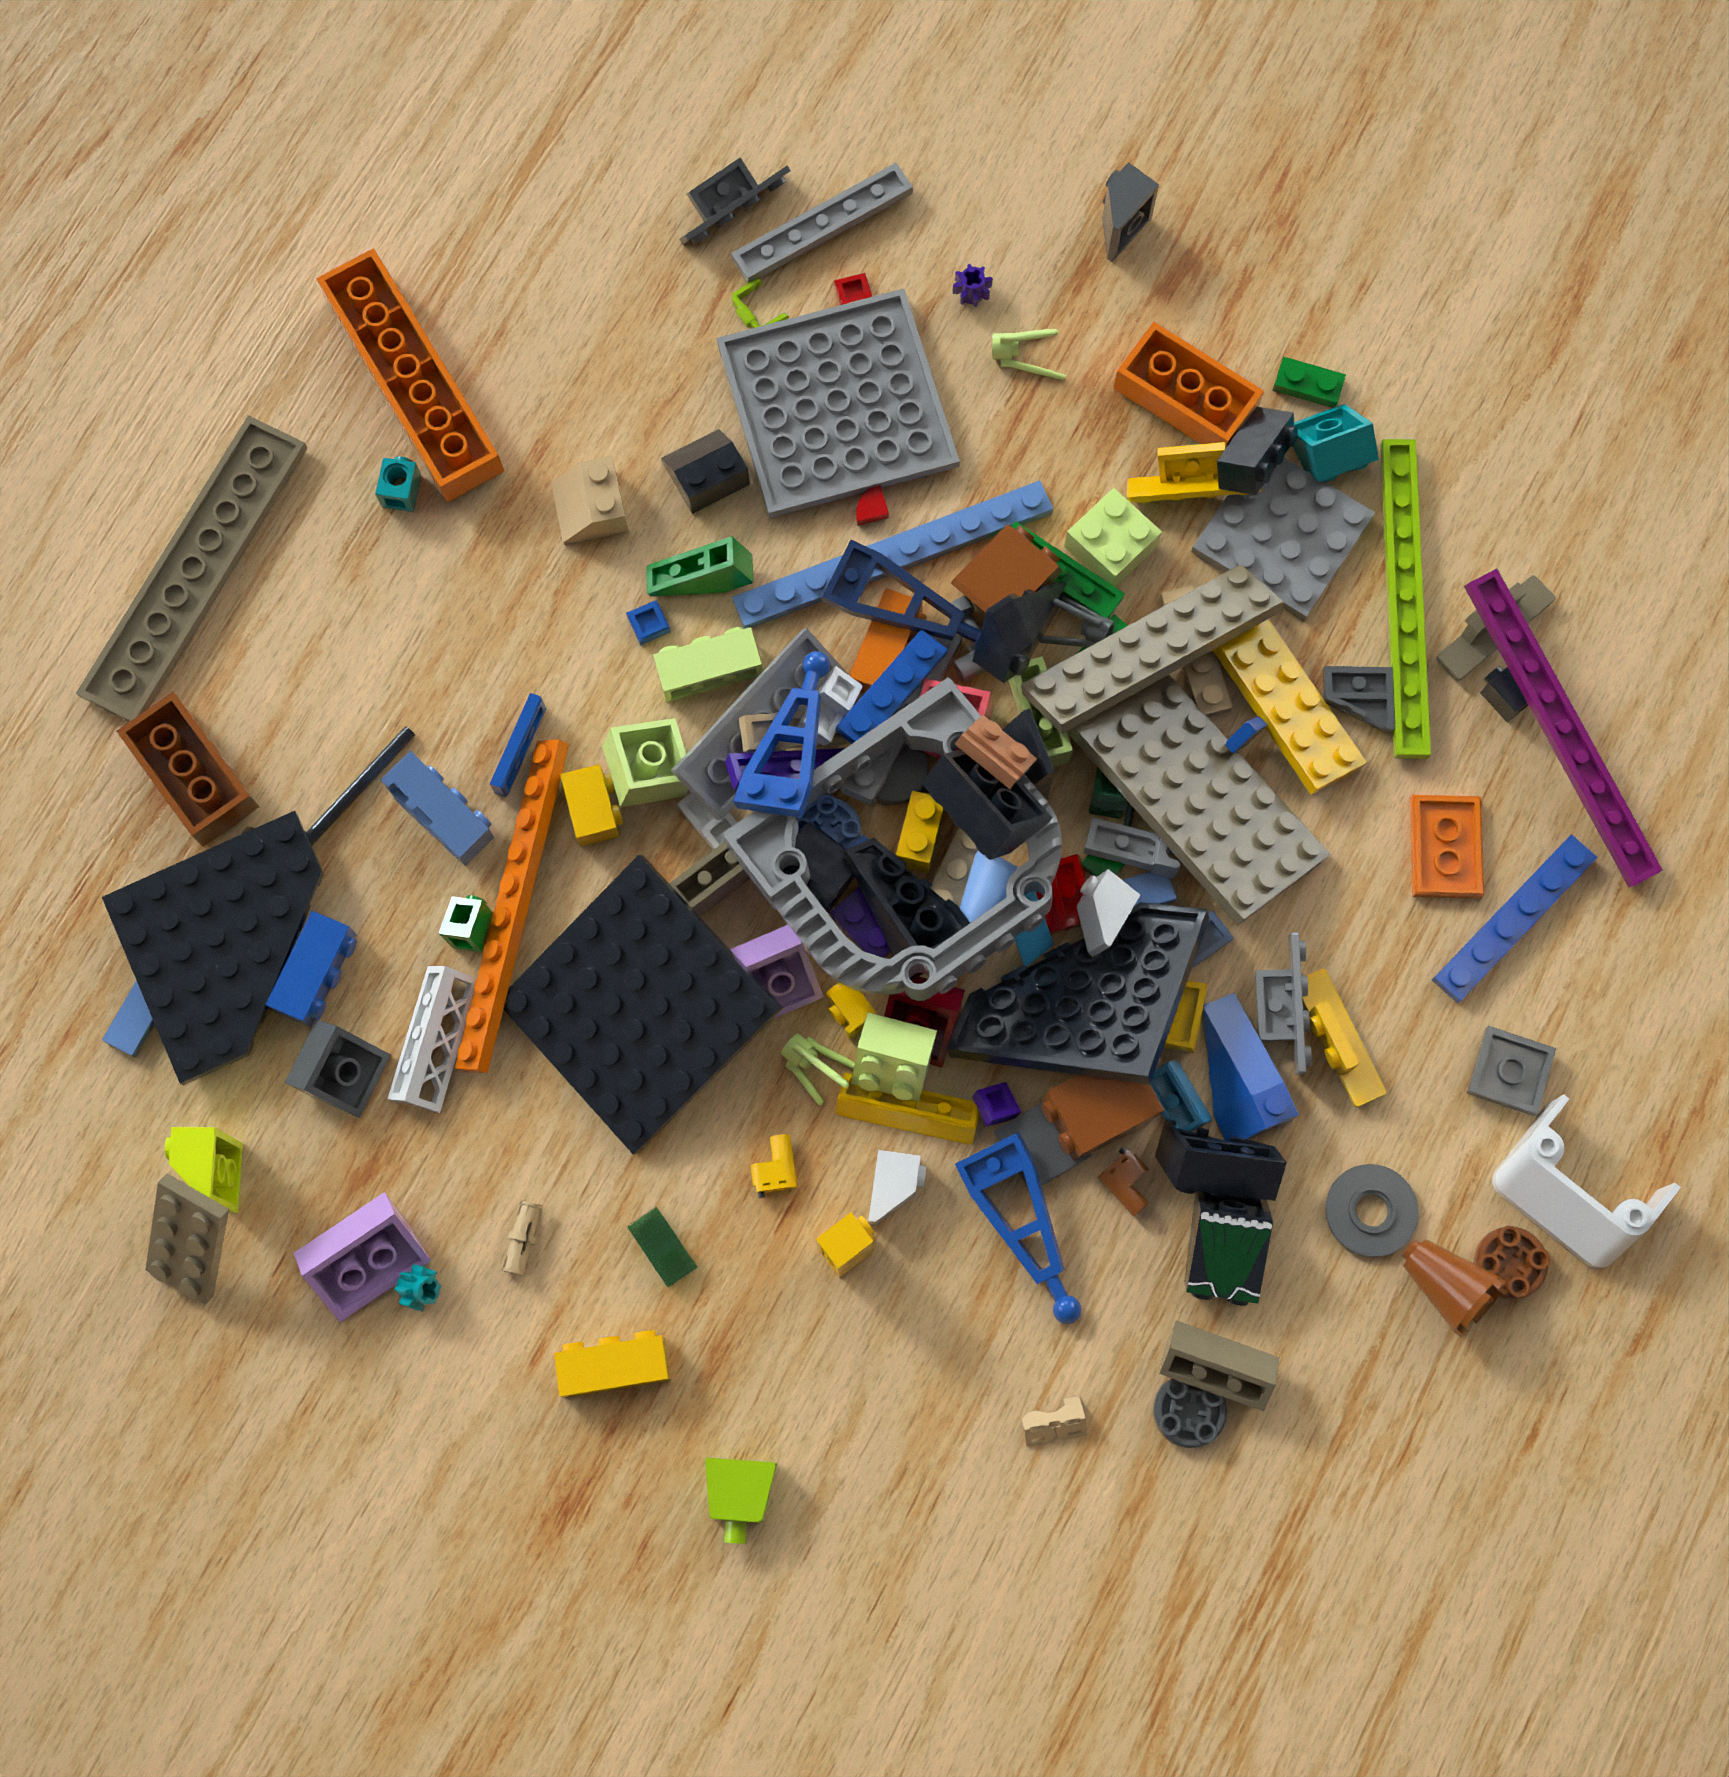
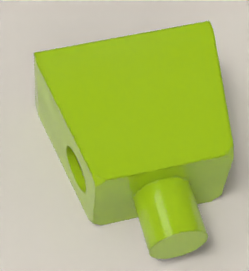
M706 1457L705 1467L710 1519L726 1520L724 1543L746 1544L747 1522L762 1523L764 1520L777 1463Z

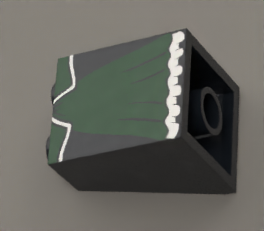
M1195 1192L1184 1279L1187 1293H1191L1193 1297L1202 1300H1211L1213 1297L1225 1298L1228 1302L1240 1306H1246L1249 1302L1259 1304L1273 1226V1219L1267 1200L1262 1199L1261 1202H1252L1239 1196L1229 1195L1227 1198H1219L1207 1192Z

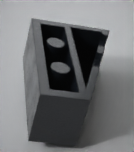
M1165 1118L1155 1158L1175 1189L1187 1194H1194L1196 1191L1207 1192L1219 1198H1227L1229 1195L1239 1196L1252 1202H1261L1262 1199L1276 1201L1287 1164L1276 1147L1232 1135L1230 1141L1209 1137V1129L1198 1127L1197 1133L1178 1129L1175 1127L1176 1121Z

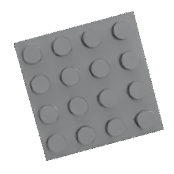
M1284 458L1283 462L1277 465L1272 472L1269 482L1262 486L1261 492H1258L1257 495L1233 494L1226 497L1192 547L1191 552L1223 572H1227L1241 564L1283 601V608L1305 621L1372 520L1375 512L1326 482H1317L1312 478L1311 473Z

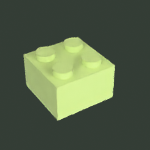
M1113 488L1067 531L1064 547L1087 569L1116 587L1158 547L1162 531Z
M675 718L610 728L602 748L620 807L685 797L688 789L671 772L686 755Z
M868 1012L857 1047L851 1084L858 1085L867 1091L877 1090L892 1094L901 1100L919 1102L937 1030Z

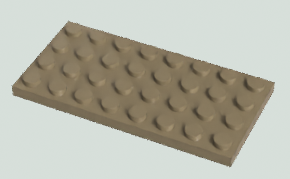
M1170 675L1163 677L1067 731L1237 926L1331 855L1238 751L1232 753L1225 745L1228 739L1206 715L1199 711L1194 701Z

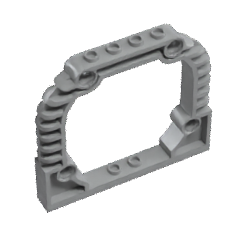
M949 677L816 768L813 775L812 790L806 807L825 793L831 794L837 791L843 785L845 779L854 773L860 774L867 770L874 759L902 740L911 750H923L941 755L954 751L958 748L955 743L960 736L981 715ZM1024 774L1019 781L1053 818L1047 825L1025 841L1028 846L1029 860L1017 868L1009 877L1006 885V898L935 949L926 946H911L902 950L891 959H885L864 952L851 942L806 886L810 879V872L805 855L795 848L799 829L796 817L754 811L722 833L726 847L774 909L776 908L815 961L828 975L839 983L860 992L892 995L905 991L906 995L917 1001L929 999L938 992L940 994L948 992L957 984V978L967 971L974 973L986 963L987 960L985 958L996 950L998 953L1005 951L1015 942L1017 935L1024 930L1031 932L1043 922V917L1050 911L1052 906L1051 884L1057 874L1062 851L1061 831L1056 815L1047 800ZM789 865L799 867V870L792 875L783 873V870ZM1037 891L1044 897L1039 901H1030L1025 896L1029 892ZM916 973H925L929 976L928 980L922 984H916L910 980Z

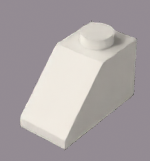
M1109 869L1097 877L1092 875L1086 880L1080 890L1083 896L1077 904L1087 951L1093 957L1111 946L1140 897L1138 892Z
M878 1150L868 1220L869 1225L876 1226L916 1195V1187H924L926 1166L920 1165L921 1156Z

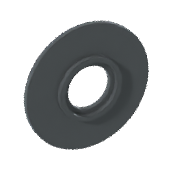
M1359 1165L1342 1173L1329 1189L1325 1205L1328 1226L1338 1242L1348 1250L1367 1257L1389 1255L1402 1248L1412 1237L1418 1222V1203L1411 1186L1400 1174L1381 1165ZM1376 1195L1385 1202L1388 1212L1382 1224L1368 1226L1360 1221L1356 1213V1206L1363 1196Z

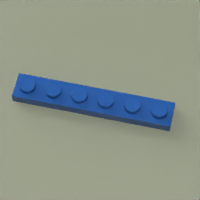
M1571 834L1438 972L1432 981L1458 1004L1598 857Z

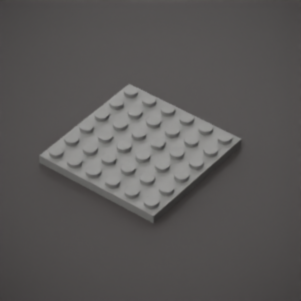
M904 289L716 338L769 518L865 493L873 487L881 486L883 488L959 467V457Z

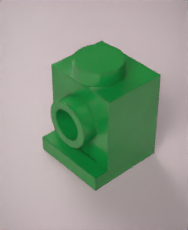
M468 895L466 898L451 897L439 935L453 949L483 953L484 945L482 943L493 912L486 905V901L480 897Z

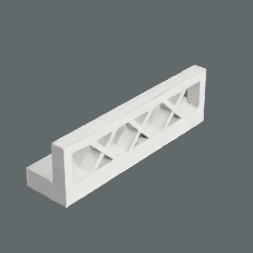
M446 966L427 967L387 1098L388 1100L402 1104H412L440 1113L458 1054V1048L461 1044L466 1025V1016L470 1009L477 978ZM454 979L467 984L463 998L456 1002L451 993ZM451 1012L455 1025L453 1031L445 1035L440 1024L443 1016ZM441 1045L445 1058L442 1065L434 1068L431 1054L433 1049ZM431 1079L435 1088L431 1102L418 1098L422 1084Z

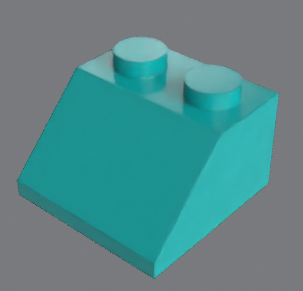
M1346 404L1294 422V426L1298 428V436L1293 448L1303 469L1311 473L1312 478L1317 482L1332 481L1339 474L1350 470L1364 469L1369 463L1379 460L1373 423Z

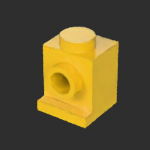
M837 983L826 992L832 1005L828 1010L840 1026L844 1023L847 1025L844 1029L845 1035L849 1040L863 1030L868 1012L877 1015V1012L860 991Z

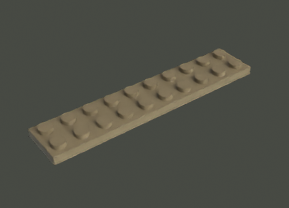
M249 415L247 416L77 690L76 694L80 698L128 722L149 709L306 452L307 446L304 442Z

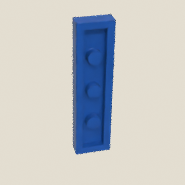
M921 629L836 725L835 731L853 744L892 717L947 655L948 649Z

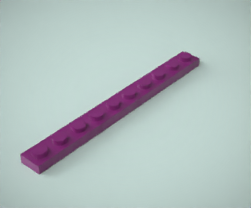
M1496 568L1466 584L1464 588L1627 886H1636L1663 871L1498 569Z

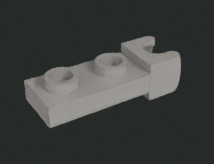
M1092 818L1083 853L1151 870V874L1167 878L1176 877L1180 862L1168 856L1176 855L1156 833Z

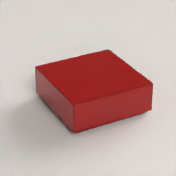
M865 273L834 280V287L840 305L872 297Z

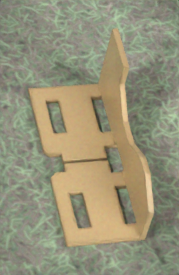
M1079 1396L1064 1398V1406L1056 1412L1044 1413L1036 1410L1026 1414L1022 1418L1026 1446L1052 1442L1056 1435L1061 1440L1087 1435L1085 1415ZM1080 1419V1422L1066 1424L1067 1421ZM1060 1422L1059 1426L1050 1427L1049 1423ZM1044 1426V1429L1030 1431L1031 1428ZM1081 1430V1432L1068 1434L1069 1432ZM1043 1437L1045 1438V1439H1041V1440L1031 1441V1440H1033V1439H1038V1438H1043Z

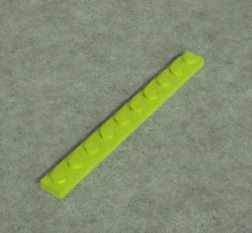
M1383 439L1380 444L1389 658L1390 667H1393L1394 758L1428 759L1431 755L1416 439Z

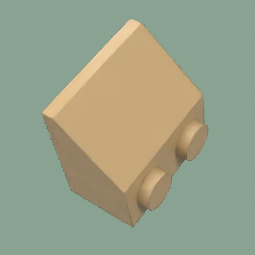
M612 456L579 462L551 482L564 545L629 532Z

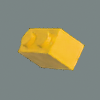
M597 764L560 774L575 835L580 847L620 837L618 826L623 825V819L619 805L612 806L609 794L615 793V788L610 773L604 774L601 765Z
M913 790L896 856L905 862V868L929 874L945 809L935 802L930 794Z

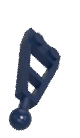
M850 540L821 600L852 616L919 632L922 629L931 636L953 641L955 634H958L975 642L977 646L981 632L980 629L962 621L965 613L882 553L854 540ZM876 567L914 593L905 614L858 603ZM923 600L951 619L948 626L915 618Z

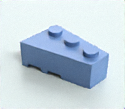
M410 750L381 781L393 799L466 866L494 838L489 829L492 823L479 810L473 813L465 805L468 802L467 799L454 787L450 790L442 782L444 778L431 765L427 767Z

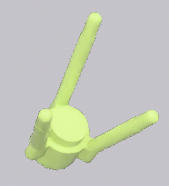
M1057 329L1034 330L1014 334L993 333L992 359L1001 360V367H1013L1059 380L1066 379L1065 374L1012 360V356H1019V341L1056 336L1059 333Z
M797 1033L787 1042L781 1052V1055L788 1060L785 1067L795 1074L816 1103L822 1105L823 1099L802 1072L800 1066L803 1069H807L813 1064L832 1080L847 1088L849 1083L819 1060L817 1052L851 1069H854L855 1062L820 1045L810 1036L805 1039Z

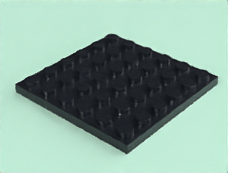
M637 855L509 987L503 1010L627 1149L635 1155L784 1007L643 855Z

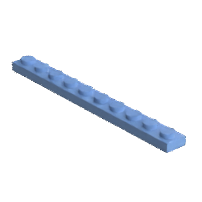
M1039 480L870 544L867 547L882 553L906 570L993 537L1007 524L1012 526L1016 521L1024 525L1051 515L1053 508ZM843 555L733 596V603L744 629L759 626L822 602V596ZM876 567L868 584L889 575Z

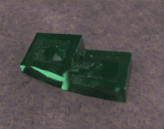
M657 1206L627 1225V1228L667 1287H670L697 1268V1265Z

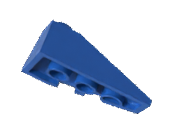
M1235 993L1203 1005L1202 1015L1209 1061L1213 1116L1224 1140L1230 1141L1231 1135L1248 1140L1293 1121L1299 1115L1283 1079Z

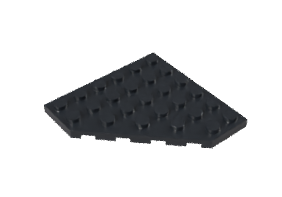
M295 810L102 897L178 1081L183 1086L249 1056L254 1045L253 1040L260 1023H263L269 1009L266 1006V1002L292 952L291 948L298 931L301 932L311 908L310 902L317 886H320L324 872Z
M1140 902L1132 908L1111 946L1093 957L1088 953L1085 938L1071 945L1067 941L1043 954L1045 959L1028 968L1022 965L1000 977L1002 982L985 991L981 987L970 993L947 1046L949 1056L951 1058L1150 1085L1209 921L1208 910Z

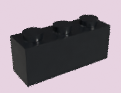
M1256 406L1217 460L1219 489L1250 495L1258 494L1262 486L1269 482L1272 472L1277 465L1283 462L1288 449L1296 443L1298 428L1294 426V412Z

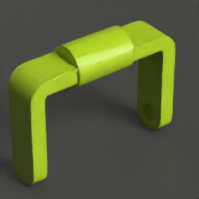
M759 278L754 279L732 294V304L736 308V314L746 327L751 329L760 327L757 322V318L740 299L762 285V281ZM782 313L765 325L787 320L789 316L786 313Z

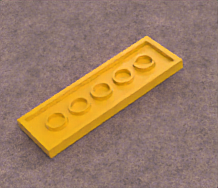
M1269 619L1213 650L1256 715L1260 716L1267 723L1266 730L1311 795L1358 771L1367 763Z

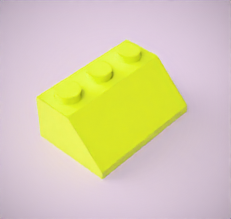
M171 1127V1136L166 1138L164 1149L165 1157L169 1159L168 1164L190 1187L229 1209L230 1213H238L243 1143L216 1127Z

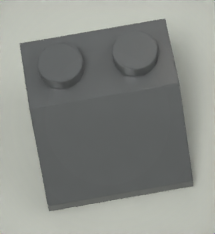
M1129 162L1121 171L1115 170L1105 185L1107 193L1103 199L1102 221L1107 259L1111 262L1117 258L1152 219L1159 188L1158 183Z
M316 1019L284 1083L360 1118L391 1054L336 1025Z

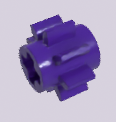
M968 264L963 272H955L956 283L953 284L952 293L960 294L961 305L967 303L977 307L982 299H990L989 288L992 287L993 278L985 277L984 266L978 268Z

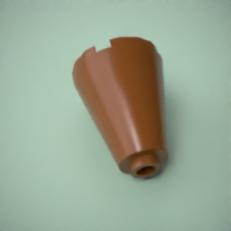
M1427 1239L1422 1243L1415 1240L1402 1255L1406 1259L1403 1267L1454 1333L1461 1338L1470 1331L1466 1328L1473 1320L1477 1324L1499 1298L1502 1292L1498 1289L1507 1285V1282L1498 1275Z

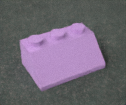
M789 925L730 949L784 1007L773 1019L823 998L805 947Z
M385 1192L293 1253L301 1275L339 1322L395 1286L398 1278L401 1276L400 1273L411 1271L413 1264L424 1266L431 1261L407 1221Z

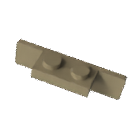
M1535 575L1529 577L1521 585L1518 582L1509 589L1527 623L1553 603L1556 598ZM1477 610L1465 620L1468 625L1461 636L1436 657L1437 661L1457 681L1462 680L1498 649Z

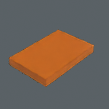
M1412 794L1410 797L1412 897L1481 899L1484 896L1481 796Z

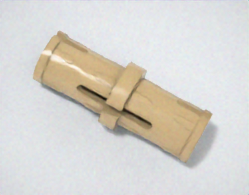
M520 1201L513 1231L508 1233L507 1238L510 1239V1243L501 1270L524 1276L531 1245L536 1243L537 1238L534 1237V1233L543 1206L532 1202Z

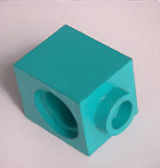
M397 456L394 459L383 458L375 492L381 507L414 512L422 477L416 462L402 456ZM399 478L406 479L401 485H393L394 481Z

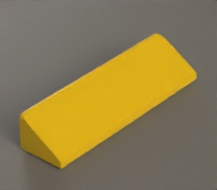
M844 1073L843 1079L849 1083V1086L847 1088L841 1086L835 1112L837 1115L963 1144H973L980 1113L974 1101L922 1090L919 1102L901 1100L892 1094L877 1090L867 1091L858 1085L851 1084L853 1074Z

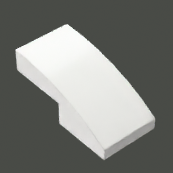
M837 666L832 668L817 690L821 696L817 742L823 746L831 742L836 732V725L851 710L863 686ZM807 709L797 727L805 728Z
M692 793L676 805L713 850L725 842L722 833L737 824V821L730 813L722 820H716Z

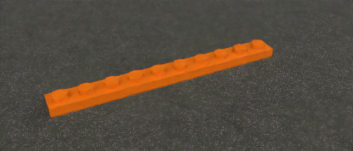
M560 739L537 741L532 754V762L524 786V794L516 818L512 842L508 849V858L503 877L500 881V889L491 917V925L483 949V957L478 977L475 981L470 1009L466 1016L465 1029L458 1048L455 1069L463 1072L488 1074L561 780L560 774L563 772L569 747L568 743Z

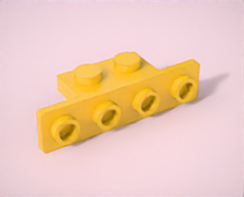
M1225 442L1158 448L1157 456L1160 476L1129 478L1127 483V500L1130 503H1149L1158 500L1179 501L1185 498H1214L1221 495L1249 494L1222 490L1218 487L1217 460L1225 450Z
M1322 968L1308 974V996L1302 997V1003L1305 1009L1309 1011L1310 1027L1315 1036L1320 1037L1325 1047V1057L1331 1068L1336 1070L1353 1106L1359 1107L1384 1096L1386 1089L1326 969Z

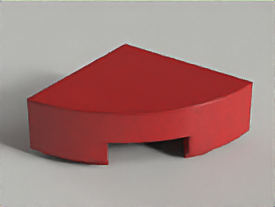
M881 486L868 489L860 498L856 508L857 526L889 518V511Z

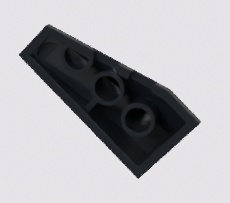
M1060 580L1042 585L1037 592L1028 589L1024 591L1021 597L1016 594H1010L988 608L972 661L1003 683L1015 675L1020 676L1029 666L1030 658L1059 607L1053 604V600H1062L1066 583Z
M871 838L844 851L849 866L893 956L911 946H926L935 949L970 924L958 905L949 898L945 901L931 889L932 884L924 878L919 880L905 868V862L875 838ZM916 973V974H914V975L911 977L910 980H912V979H914V978H916V977H918V976H920V975H922V974H924V973Z

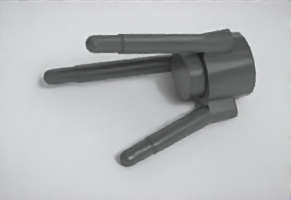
M1063 595L1062 600L1054 599L1053 604L1084 620L1081 634L1085 635V639L1043 636L1040 643L1088 648L1112 635L1115 621L1098 615Z

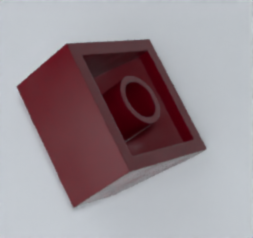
M918 976L911 981L916 984H922L928 979ZM953 987L944 994L938 992L931 998L921 1001L911 999L906 995L905 991L892 994L888 997L884 1017L937 1030L930 1065L943 1068L947 1055V1046L956 1025L965 990Z

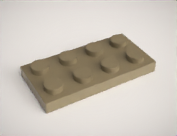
M167 1173L157 1185L145 1270L155 1279L165 1281L177 1288L187 1298L195 1299L206 1305L215 1292L229 1209Z

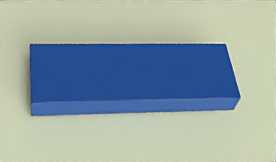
M533 693L529 694L490 782V786L497 795L506 798L512 788L546 711L541 696Z

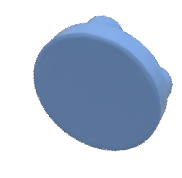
M822 795L805 808L802 818L796 817L799 826L798 832L811 821L846 849L861 837L860 820L855 810L846 802L832 795Z

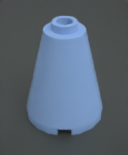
M977 851L960 904L961 911L970 923L1006 898V885L1009 877L1019 867L1001 857L989 860L985 855Z

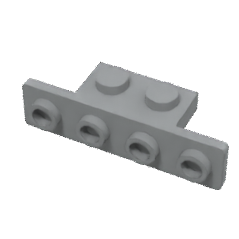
M1292 932L1288 936L1290 969L1255 971L1258 1036L1261 1041H1294L1295 1075H1303L1306 1073V1067H1311L1312 1064L1311 1047L1305 1046L1304 1032H1309L1310 1017L1308 1010L1303 1011L1302 997L1308 996L1307 975L1301 976L1300 963L1306 961L1305 940L1299 941V932Z

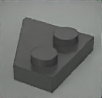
M1324 667L1323 699L1328 705L1385 733H1393L1395 730L1393 667Z

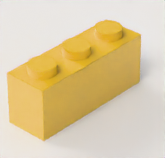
M850 1212L816 1238L819 1252L838 1277L841 1278L874 1252L875 1232L862 1215L856 1219Z
M655 1330L634 1333L633 1340L621 1342L620 1336L598 1339L599 1345L585 1348L584 1342L568 1343L562 1345L563 1351L554 1353L559 1397L562 1398L671 1380L665 1337L663 1335L656 1336Z

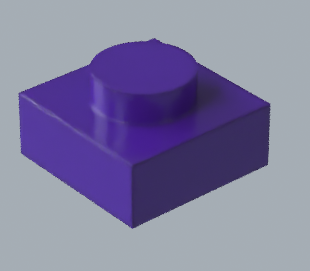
M1006 1082L976 1090L972 1096L987 1127L1015 1119L1021 1113Z

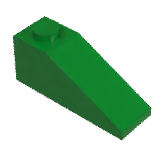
M731 536L646 565L647 594L650 597L724 593L754 583L752 553Z

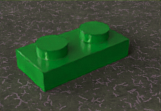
M1283 356L1272 391L1334 408L1337 406L1346 374Z

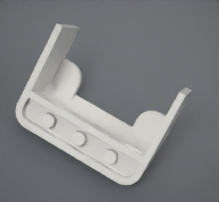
M1562 1095L1548 1103L1496 1169L1493 1174L1492 1183L1495 1191L1584 1264L1595 1269L1604 1268L1617 1260L1649 1230L1681 1187L1676 1183L1656 1190L1646 1204L1637 1199H1628L1621 1202L1613 1212H1610L1555 1168V1165L1563 1156L1564 1143L1562 1138L1549 1125L1569 1100L1568 1097Z

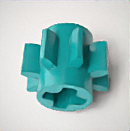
M413 1264L411 1271L400 1273L401 1276L398 1278L395 1291L402 1297L399 1301L400 1305L423 1312L425 1304L436 1303L441 1285L435 1279L437 1271Z

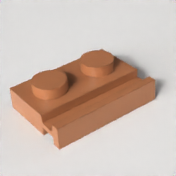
M984 715L976 720L955 743L958 748L1009 789L1017 783L1037 760L1023 744L1016 742L1002 731L997 723L989 720Z

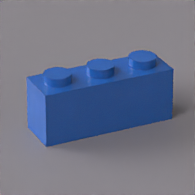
M311 911L266 1002V1006L280 1015L312 1027L316 1019L319 1020L325 1011L326 1002L324 1000L329 990L334 989L341 978L342 971L339 969L345 957L349 958L354 952L357 934L350 926Z

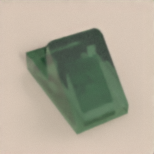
M1096 766L1089 813L1121 819L1123 811L1125 812L1127 800Z

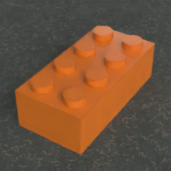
M1154 321L1117 370L1113 387L1198 443L1225 442V449L1256 406L1259 407L1264 394V390Z

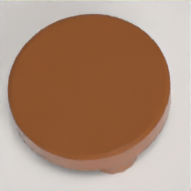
M1514 1226L1501 1227L1486 1234L1478 1243L1474 1253V1264L1498 1275L1507 1282L1506 1287L1498 1289L1502 1292L1499 1297L1504 1299H1520L1537 1291L1546 1278L1550 1263L1549 1253L1544 1249L1538 1238L1529 1231Z

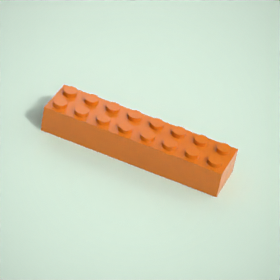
M373 248L317 277L316 279L324 297L445 501L448 503L505 472L497 451L375 249Z

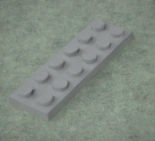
M808 628L801 630L671 770L716 820H722L735 806L733 800L737 790H733L725 760L729 753H748L743 752L739 718L744 715L778 713L792 688H802L806 676L803 669V661L811 652H822L830 661L829 672L824 677L819 678L815 691L819 689L835 666L848 674ZM799 705L796 712L806 711L808 706ZM777 749L774 751H785L786 749Z

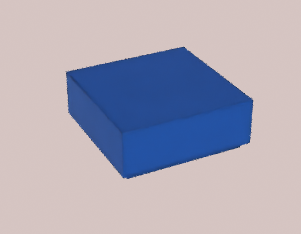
M657 600L626 613L640 646L671 633Z
M1260 716L1252 718L1243 724L1226 741L1225 745L1232 753L1239 751L1249 744L1267 726V723Z

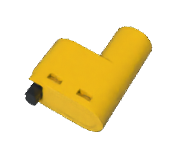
M790 1134L775 1135L769 1138L773 1161L750 1165L753 1187H756L759 1199L765 1198V1193L790 1190L798 1187Z

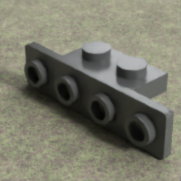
M740 157L692 189L686 195L704 222L679 239L682 245L689 240L695 245L709 235L707 231L709 226L716 222L721 227L735 217L732 212L734 209L742 205L746 210L761 199L758 195L759 192L767 187L772 192L787 182L784 175L791 171L789 166H785L758 185Z

